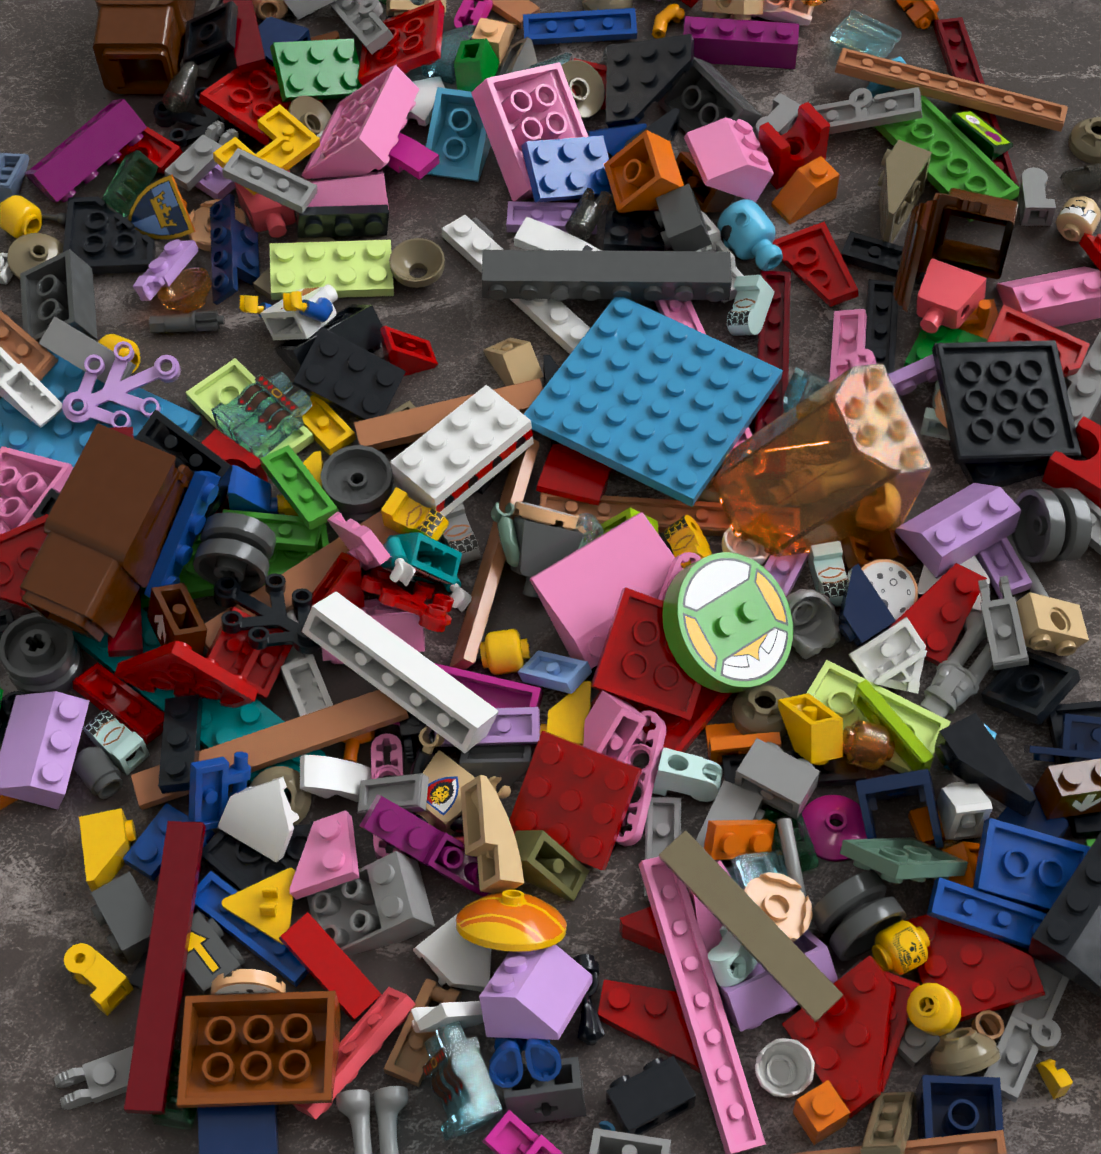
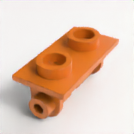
M895 0L903 11L913 5L912 8L906 11V14L917 28L926 29L930 26L932 20H939L937 13L940 9L934 0Z

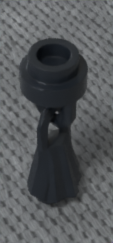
M582 954L575 956L573 959L592 974L593 982L583 997L577 1038L587 1045L593 1046L605 1036L599 1016L594 1006H592L591 996L596 993L598 988L600 970L599 963L595 961L593 955Z

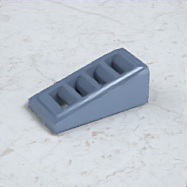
M0 153V203L8 197L19 195L25 176L24 173L29 163V155Z

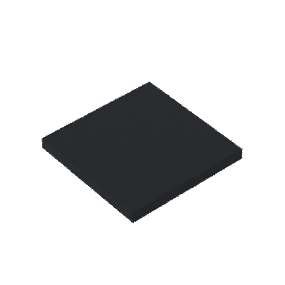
M1056 340L934 344L932 353L955 464L1049 461V458L1055 451L1062 452L1073 460H1077L1081 456Z

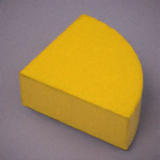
M1047 1059L1036 1064V1067L1054 1100L1066 1095L1073 1081L1065 1069H1056L1055 1060Z

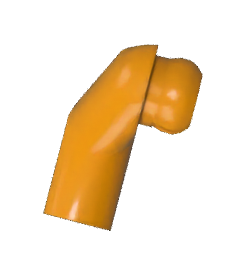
M674 3L669 4L655 16L652 36L655 39L664 38L668 23L671 20L679 23L684 18V9L679 8V4Z

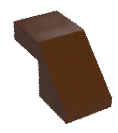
M887 528L868 542L851 535H847L840 540L843 555L850 570L857 564L862 568L865 564L877 559H890L903 564L905 567L918 563L914 552L899 537L895 530Z

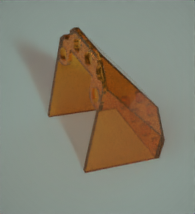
M878 363L850 368L736 446L715 476L713 484L720 495V502L725 514L731 522L730 526L733 534L744 541L751 539L764 546L766 553L774 557L807 553L810 552L811 545L842 541L848 535L869 542L887 528L896 530L897 527L904 523L932 470V466L884 364Z

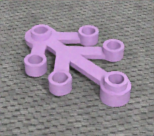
M119 342L114 347L115 360L103 389L92 393L97 376L105 370V363L100 356L90 355L85 359L84 366L86 372L78 391L70 393L63 401V413L67 419L74 423H84L91 418L109 424L114 428L130 427L131 418L125 411L112 413L97 407L110 401L141 412L146 418H150L152 413L146 412L145 406L153 403L156 405V410L160 412L159 402L152 397L142 399L127 393L157 379L165 383L175 381L181 372L177 359L171 355L160 356L155 361L153 367L121 381L128 362L134 357V350L128 342ZM122 348L130 350L129 354L125 357L118 355L119 350ZM92 361L100 362V367L96 370H91L89 365ZM165 362L172 364L171 370L167 372L161 370V365ZM76 402L84 403V407L80 411H74L73 405ZM123 416L127 418L123 426L115 424L118 417Z

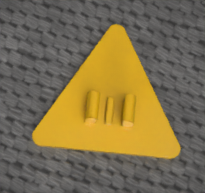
M287 868L224 898L221 902L222 907L281 945H284L279 937L291 925L293 896L290 894L289 888L295 875V870Z

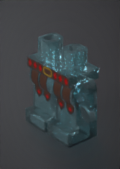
M280 371L269 379L263 374L259 375L255 379V383L245 387L239 396L226 405L222 402L219 403L211 411L219 430L260 459L290 436L295 429L298 430L304 425L302 415L312 407L311 399L302 389L287 397L285 394L293 388L292 383Z
M460 1021L439 1027L435 1031L436 1036L427 1039L424 1043L430 1060L422 1069L426 1078L432 1076V1090L441 1098L448 1120L440 1126L445 1141L481 1129L490 1119L503 1110L484 1060L477 1051L480 1048L477 1036L466 1039Z

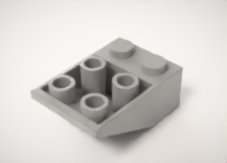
M397 851L360 868V878L307 896L311 916L347 956L402 942L435 927L418 861Z

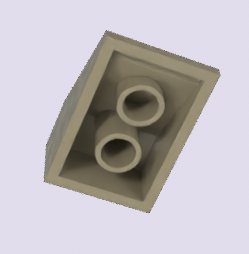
M899 139L892 150L887 149L881 162V166L885 168L878 181V186L881 187L879 196L881 240L889 243H894L909 218L912 209H914L924 193L932 154L930 151Z

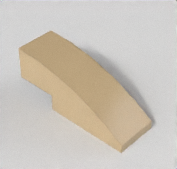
M479 775L460 787L465 855L477 857L479 888L481 892L498 893L510 889L514 890L524 884L522 862L517 841L507 813L487 776Z

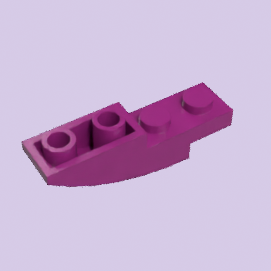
M376 795L359 825L360 827L481 897L488 895L487 892H481L479 888L477 857L465 855L464 843L438 830L385 797Z

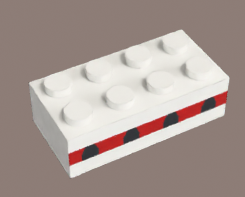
M485 385L390 461L394 483L401 490L407 492L411 499L425 507L440 512L445 517L534 444L531 420L489 386Z

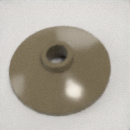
M572 60L562 64L563 72L581 118H588L597 113L603 105L605 97L604 84L599 73L591 65L580 60Z
M310 96L297 97L291 102L288 110L289 113L318 138H321L331 118L327 108Z
M30 233L17 238L9 247L7 254L8 266L11 272L20 280L21 273L63 253V244L47 234Z

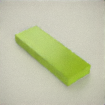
M867 679L856 685L853 703L912 771L923 769L930 771L934 758L931 752Z

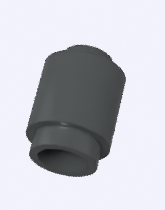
M87 747L77 754L73 769L93 795L106 799L120 790L123 785L121 772L101 747Z

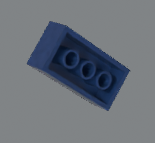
M922 1075L916 1088L919 1139L1003 1130L1004 1132L1000 1077Z

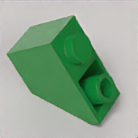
M487 38L460 42L454 61L457 90L472 92L486 78L496 76L500 61Z

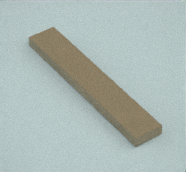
M686 830L659 854V858L815 1023L843 997L838 988Z

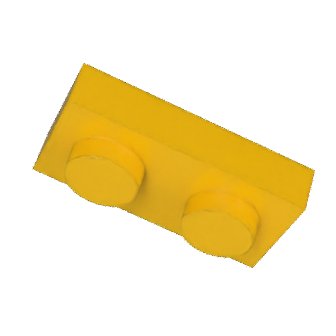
M314 395L297 405L298 408L292 412L313 433L314 440L330 456L356 440L355 432L325 401Z

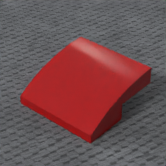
M553 444L542 469L536 491L599 506L601 498L607 490L608 478L613 469L563 444Z
M236 607L229 609V611L239 612L242 617H252ZM221 626L205 658H211L217 661L220 667L226 671L244 677L248 684L259 689L257 696L264 699L267 698L281 670V666H283L293 645L269 646L262 650H256L251 648L248 643V633L250 630L228 634L222 630ZM279 628L267 629L269 634L284 632Z

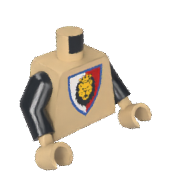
M425 727L419 734V740L423 747H420L417 751L410 775L424 773L429 777L426 811L415 812V816L451 836L455 832H464L460 787L475 777L440 750L435 754L433 751L434 747L441 746L445 738L437 733L435 741L433 743L430 742L429 733L432 729ZM493 776L488 780L496 791V786L501 781V777ZM504 785L497 793L499 799H505L510 795V786Z

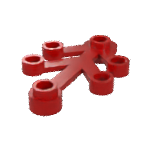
M380 566L368 570L366 575L363 576L360 585L362 590L380 595L378 601L384 605L418 615L420 617L418 622L420 626L431 631L444 632L446 626L450 625L452 618L447 615V612H450L452 609L453 598L436 593L432 604H425L427 599H432L435 590L434 585L423 581H416L412 595L389 578L391 572L382 569Z

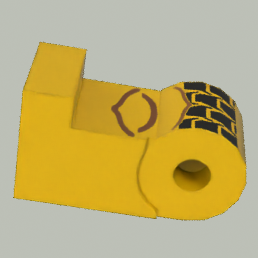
M397 487L381 509L384 526L399 534L419 532L439 541L449 525L448 520L440 512L410 499L407 492Z
M686 514L665 529V537L675 557L687 552L696 553L701 559L712 555L706 537L691 516ZM689 560L688 562L681 563L680 565L683 568H685L686 566L691 564V561Z
M79 943L70 947L65 953L64 965L77 983L88 985L94 990L90 997L105 1015L108 1016L133 990L128 978L90 945Z

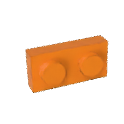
M768 819L708 821L704 849L714 860L770 858L776 824Z

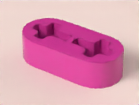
M463 0L454 18L455 29L461 38H472L480 18L488 17L493 5L492 0Z

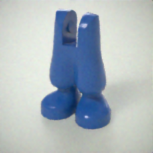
M495 1037V1052L489 1060V1075L496 1085L502 1088H510L520 1082L523 1075L521 1055L523 1051H525L528 1071L538 1081L553 1080L560 1073L562 1068L561 1056L558 1049L550 1043V1040Z

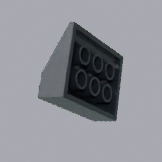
M1101 832L1032 936L1028 954L1100 998Z

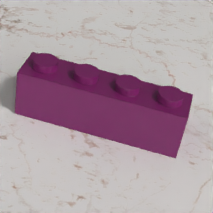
M685 16L683 35L692 34L695 58L710 64L795 69L799 24Z
M125 99L113 100L24 174L52 202L61 200L64 203L68 201L69 197H73L76 194L74 188L82 181L87 184L99 174L97 169L104 163L110 165L122 155L119 150L128 144L132 147L144 137L141 132L147 126Z

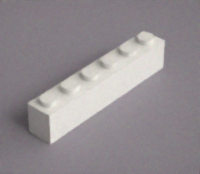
M338 592L332 593L312 606L302 633L463 753L469 751L487 736L499 711Z

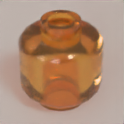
M857 720L851 726L844 728L843 754L847 763L876 770L885 761L891 760L894 754L895 743L890 740V733L886 727Z

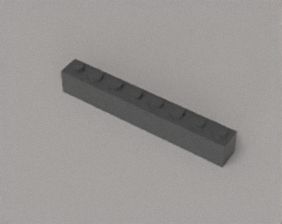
M482 250V298H491L493 300L554 299L562 301L566 299H585L587 301H594L597 299L625 297L630 300L648 301L678 300L685 302L689 300H709L717 302L729 300L732 285L730 252Z

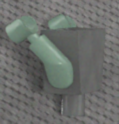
M497 502L491 510V517L497 522L499 538L506 561L512 571L526 576L522 594L539 598L530 578L585 546L586 538L584 535L590 531L591 526L585 522L580 526V529L577 527L575 530H568L561 526L547 525L516 516L513 521L510 517L515 511L514 505L508 503L505 507L506 513H503L499 509V503Z

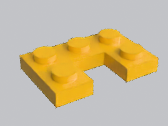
M279 104L257 120L258 128L273 140L271 143L255 154L238 138L234 137L213 152V159L224 168L234 152L239 148L288 171L320 147V138ZM246 188L252 195L257 194V192Z

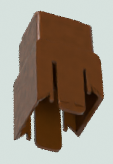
M95 0L98 17L93 51L105 89L116 94H172L178 89L182 55H184L187 21L194 18L196 0Z
M96 424L46 519L44 533L47 536L20 586L25 591L21 600L42 617L92 640L101 642L104 635L114 638L140 587L145 588L148 586L176 518V511L193 477L189 467L181 464L177 469L174 467L176 456L104 425Z

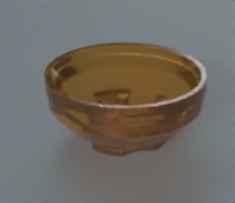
M204 268L183 270L169 287H161L157 292V297L165 308L173 311L189 313L200 309L206 303V298L211 290L212 281L210 275Z

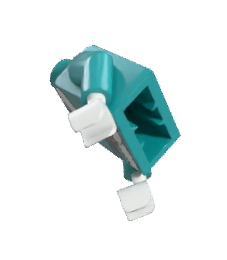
M419 532L389 535L383 546L391 557L381 564L382 569L391 572L389 578L393 582L401 581L406 587L410 581L443 584L447 592L452 593L450 595L454 599L452 607L458 608L463 612L471 602L472 596L460 588L461 582L457 576L462 553Z

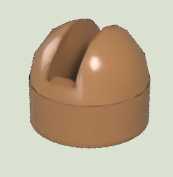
M990 1010L982 1011L974 1018L972 1030H977V1033H982L996 1041L1004 1032V1022L996 1012Z

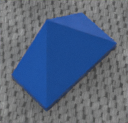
M637 123L586 132L588 137L603 136L607 153L614 156L623 149L626 141L645 129L647 125L646 123Z

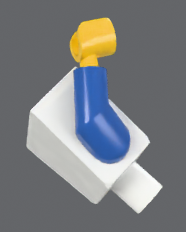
M327 284L324 287L304 288L291 293H283V299L274 305L263 302L260 306H258V296L240 295V310L246 313H258V316L263 318L273 340L308 339L336 316V310L332 303L338 299V294L331 285Z

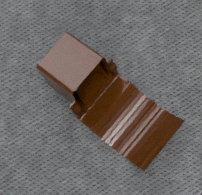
M951 188L948 194L936 193L933 200L915 206L911 211L893 290L894 300L897 301V304L908 312L915 279L919 277L920 272L926 273L932 258L983 277L1000 279L1015 224L1018 202ZM951 215L1005 226L1000 249L996 250L946 239Z

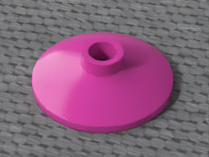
M825 795L811 801L801 814L799 822L800 837L806 848L821 859L834 862L849 860L850 858L840 854L843 840L867 839L860 805L845 796ZM830 820H840L842 825L838 827L833 826Z

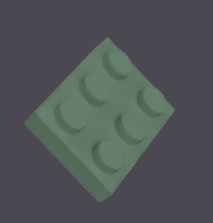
M913 837L843 840L840 851L841 855L854 860V866L864 870H876L881 873L880 877L892 883H902L903 879L925 882L926 878L937 879L939 877L949 880V877L965 876L968 865L967 861Z

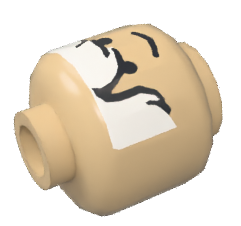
M1089 197L1070 198L1057 216V229L1065 239L1080 242L1084 233L1093 235L1101 219L1100 209L1096 202Z

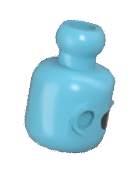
M742 199L732 203L722 212L717 223L720 236L724 240V245L731 249L741 260L755 258L756 266L762 271H770L780 264L783 259L782 250L777 245L772 244L776 236L775 226L757 203L750 199Z

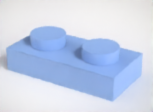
M539 650L518 671L522 682L570 694L592 673L588 661Z

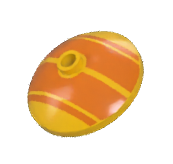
M513 889L489 894L467 904L456 917V930L464 939L485 948L501 951H533L548 948L559 943L565 937L567 928L565 918L556 908L535 896Z

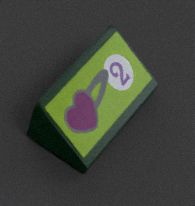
M972 110L956 112L952 115L951 122L991 161L1013 147L1011 141Z

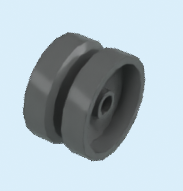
M347 446L334 452L324 463L320 474L323 490L337 506L338 512L342 514L345 521L351 518L359 524L381 511L395 490L389 460L382 452L369 446Z
M1055 488L1052 490L1029 489L1020 494L1015 503L1021 509V514L1012 536L1021 557L1031 563L1048 562L1051 560L1073 561L1081 558L1088 548L1092 530L1090 509L1085 497L1073 488Z
M225 512L216 513L208 517L201 533V543L197 548L193 561L195 572L202 579L213 585L223 577H232L240 584L241 591H253L262 587L267 579L270 567L269 560L273 555L276 545L275 533L268 525L244 514Z
M37 612L23 615L13 621L1 636L0 660L11 682L18 691L27 694L53 691L65 693L73 688L72 681L82 673L84 666L82 652L76 642L73 631L42 617Z
M874 870L864 871L844 881L826 894L812 910V921L822 934H832L829 945L841 961L851 960L868 952L875 945V936L880 931L906 918V912L894 897H884L887 886Z

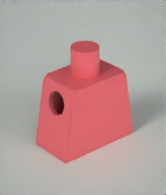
M234 182L239 204L256 232L268 230L271 237L279 238L286 234L287 225L296 222L295 210L259 193L252 195L245 187Z
M932 258L917 296L916 314L922 318L920 322L921 328L932 334L937 332L940 325L951 329H958L978 307L979 302L985 298L987 278Z

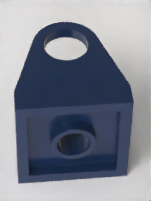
M928 769L856 781L867 839H877L873 810H878L877 801L919 794L920 802L927 801L936 848H944L933 780Z

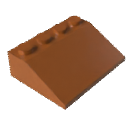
M336 991L185 996L177 1107L332 1103L340 1045L341 1007Z

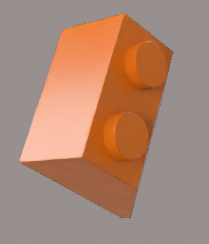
M645 130L604 163L616 208L620 213L658 207L656 197L684 186L670 141L648 130Z

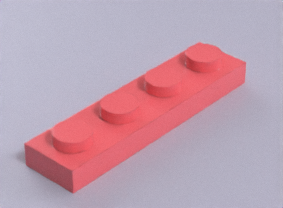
M388 987L342 1039L339 1045L332 1103L336 1095L356 1078L358 1071L367 1060L381 1049L383 1042L393 1030L406 1020L408 1013L416 1005L407 994ZM332 1103L293 1105L297 1110L316 1120L331 1107Z

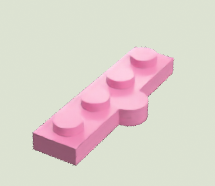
M865 309L834 311L827 407L829 419L854 418L856 414L861 415L863 376L873 373L876 369L874 353L869 349H865L867 325Z

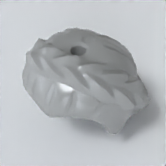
M799 589L786 597L793 621L792 646L795 647L796 652L802 658L808 659L818 654L823 648H830L840 641L839 617L835 612V606L830 602L828 596L813 589Z

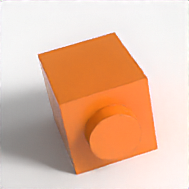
M827 1080L796 1099L793 1114L813 1145L846 1126L850 1111L830 1081Z

